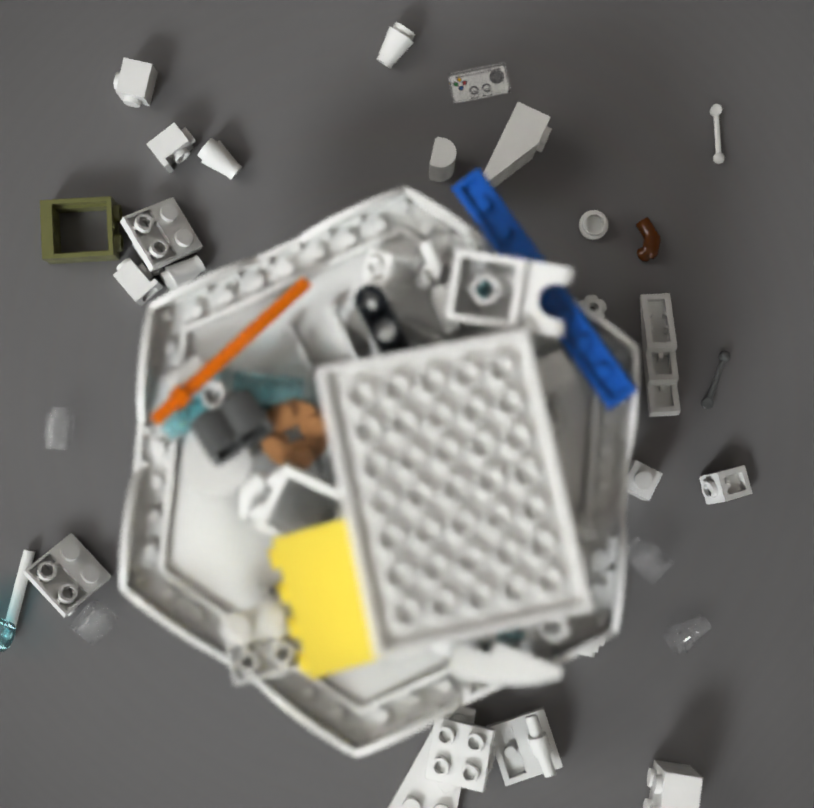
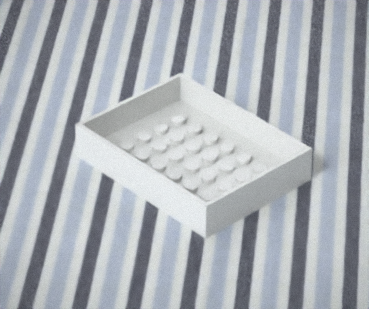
M528 328L317 367L315 383L372 658L379 659L594 611Z

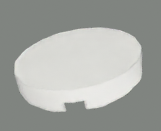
M195 437L184 451L182 468L186 481L195 491L205 497L221 499L234 495L245 484L250 476L252 459L249 449L246 447L232 460L220 466H215Z

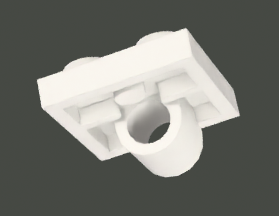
M445 717L435 722L425 779L482 793L486 791L488 775L493 768L496 748L493 746L496 729Z

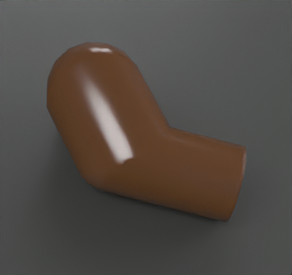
M646 217L636 224L644 238L643 246L637 250V256L642 262H648L650 259L656 258L661 242L660 235L650 219Z

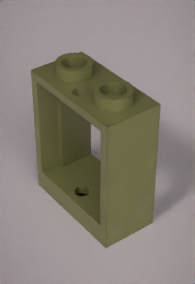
M111 196L40 200L42 259L49 264L120 260V252L124 250V240L122 234H119L118 223L123 218L121 205H118ZM107 211L108 250L61 253L60 213Z

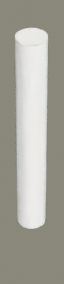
M23 550L1 634L2 638L13 639L28 583V578L23 573L24 570L33 564L36 553L33 550Z

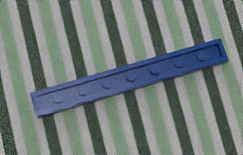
M479 167L451 187L498 255L547 263ZM556 284L544 287L538 296L540 310L544 315L560 319L565 323V336L557 338L606 407L611 410L637 392L638 389L565 286Z

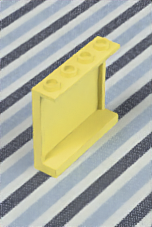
M344 519L272 539L274 547L268 549L273 570L277 568L281 570L284 582L277 583L282 604L290 603L293 616L286 619L292 639L299 637L303 650L296 653L301 673L309 672L310 679H315L378 660L372 658Z

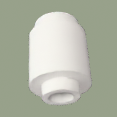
M195 354L169 370L168 376L162 379L169 393L178 385L182 387L209 360L206 357L200 359ZM200 388L194 395L201 392L202 388Z

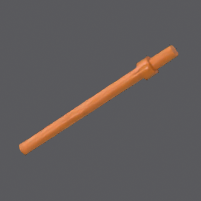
M302 276L182 387L178 385L168 394L170 398L153 412L150 418L160 426L179 408L183 410L193 401L191 397L312 287L309 281Z

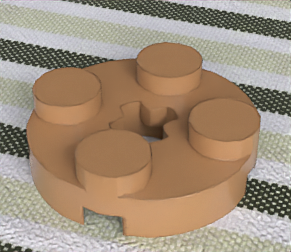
M291 398L268 409L265 414L275 429L270 435L261 440L262 451L272 461L283 466L285 460L303 468L312 465L323 454L328 443L322 412L319 408L307 400ZM294 425L300 426V433L304 435L302 439L288 440L289 435L284 433L285 429H292Z

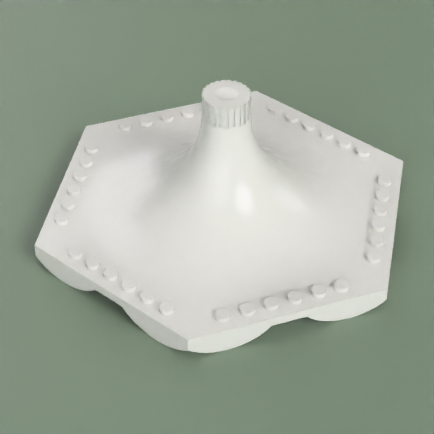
M407 186L388 191L354 205L321 222L289 242L256 257L230 264L198 277L168 292L148 305L138 365V425L134 465L126 498L120 544V591L169 630L199 649L218 658L229 667L230 662L220 615L281 601L277 583L284 581L280 568L273 570L268 549L274 547L272 540L274 537L254 528L258 518L241 519L240 490L234 495L221 499L209 498L195 491L186 481L182 468L183 454L190 441L196 437L189 425L196 419L198 414L209 408L203 404L201 392L191 397L193 401L183 410L179 408L158 426L150 418V415L170 398L168 396L169 391L162 379L168 376L169 370L195 354L200 359L206 357L209 361L213 359L303 276L312 287L212 378L213 380L215 378L225 379L227 384L232 386L233 391L249 388L265 413L272 406H276L278 403L285 402V400L291 398L307 400L316 405L321 411L315 383L317 367L381 355L354 302L355 294L362 286L368 284L375 285L363 279L370 247H376L387 252L411 254L422 258L420 271L425 259L419 244L434 238L445 264V269L437 285L451 282L456 249L498 255L491 243L474 229L437 203ZM483 280L481 286H475V293H480L479 298L482 300H486L488 295H494L495 289L494 287H489L490 281ZM415 285L414 291L387 289L378 286L384 292L399 323L405 318L454 341L513 331L462 322L464 329L444 333L441 322L429 298L432 295L431 289L421 290ZM373 299L367 302L370 309L377 307ZM575 300L577 305L635 384L638 391L609 410L575 363L577 372L574 374L577 380L544 397L546 398L554 394L558 395L567 428L552 432L570 512L577 515L582 511L596 523L593 527L596 536L591 535L585 542L576 535L594 611L569 616V625L572 626V632L569 638L561 640L560 644H549L540 635L538 639L523 641L521 639L520 627L498 632L497 642L555 666L594 648L618 634L626 571V504L629 464L634 443L639 397V346L607 320ZM392 327L384 328L380 332L379 338L382 340L391 339L395 335L396 329ZM529 333L535 362L562 349L565 355L569 354L557 337ZM294 425L292 429L286 428L284 431L285 434L289 435L288 440L295 441L297 438L302 439L304 436L300 433V426ZM261 441L248 447L252 459L250 476L260 470L272 474L275 466L283 467L272 461L262 451ZM327 443L323 454L305 469L336 483ZM288 477L268 520L293 532H299L332 522L341 504L339 500ZM271 490L264 491L257 498V503L260 497L267 499ZM553 624L552 629L557 630L558 625ZM297 637L298 643H299V647H300V652H301V651H303V650H302V647H301V643H300L299 637ZM462 640V644L489 655L492 654L495 646L492 643ZM431 647L424 648L418 654L390 664L388 658L385 657L315 679H310L309 672L302 674L301 670L252 682L304 726L355 758L408 737L448 716L462 706L504 687V685L471 681L450 674L447 668L453 653L442 655L435 652Z

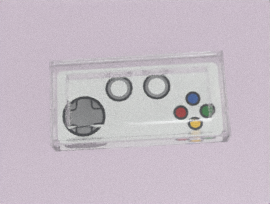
M505 62L448 73L454 104L510 93L511 91Z

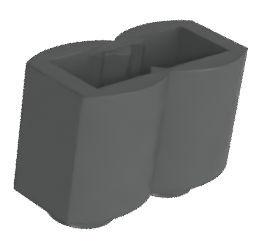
M249 388L232 392L219 407L202 411L189 425L206 455L215 466H220L232 460L246 447L260 442L275 429Z

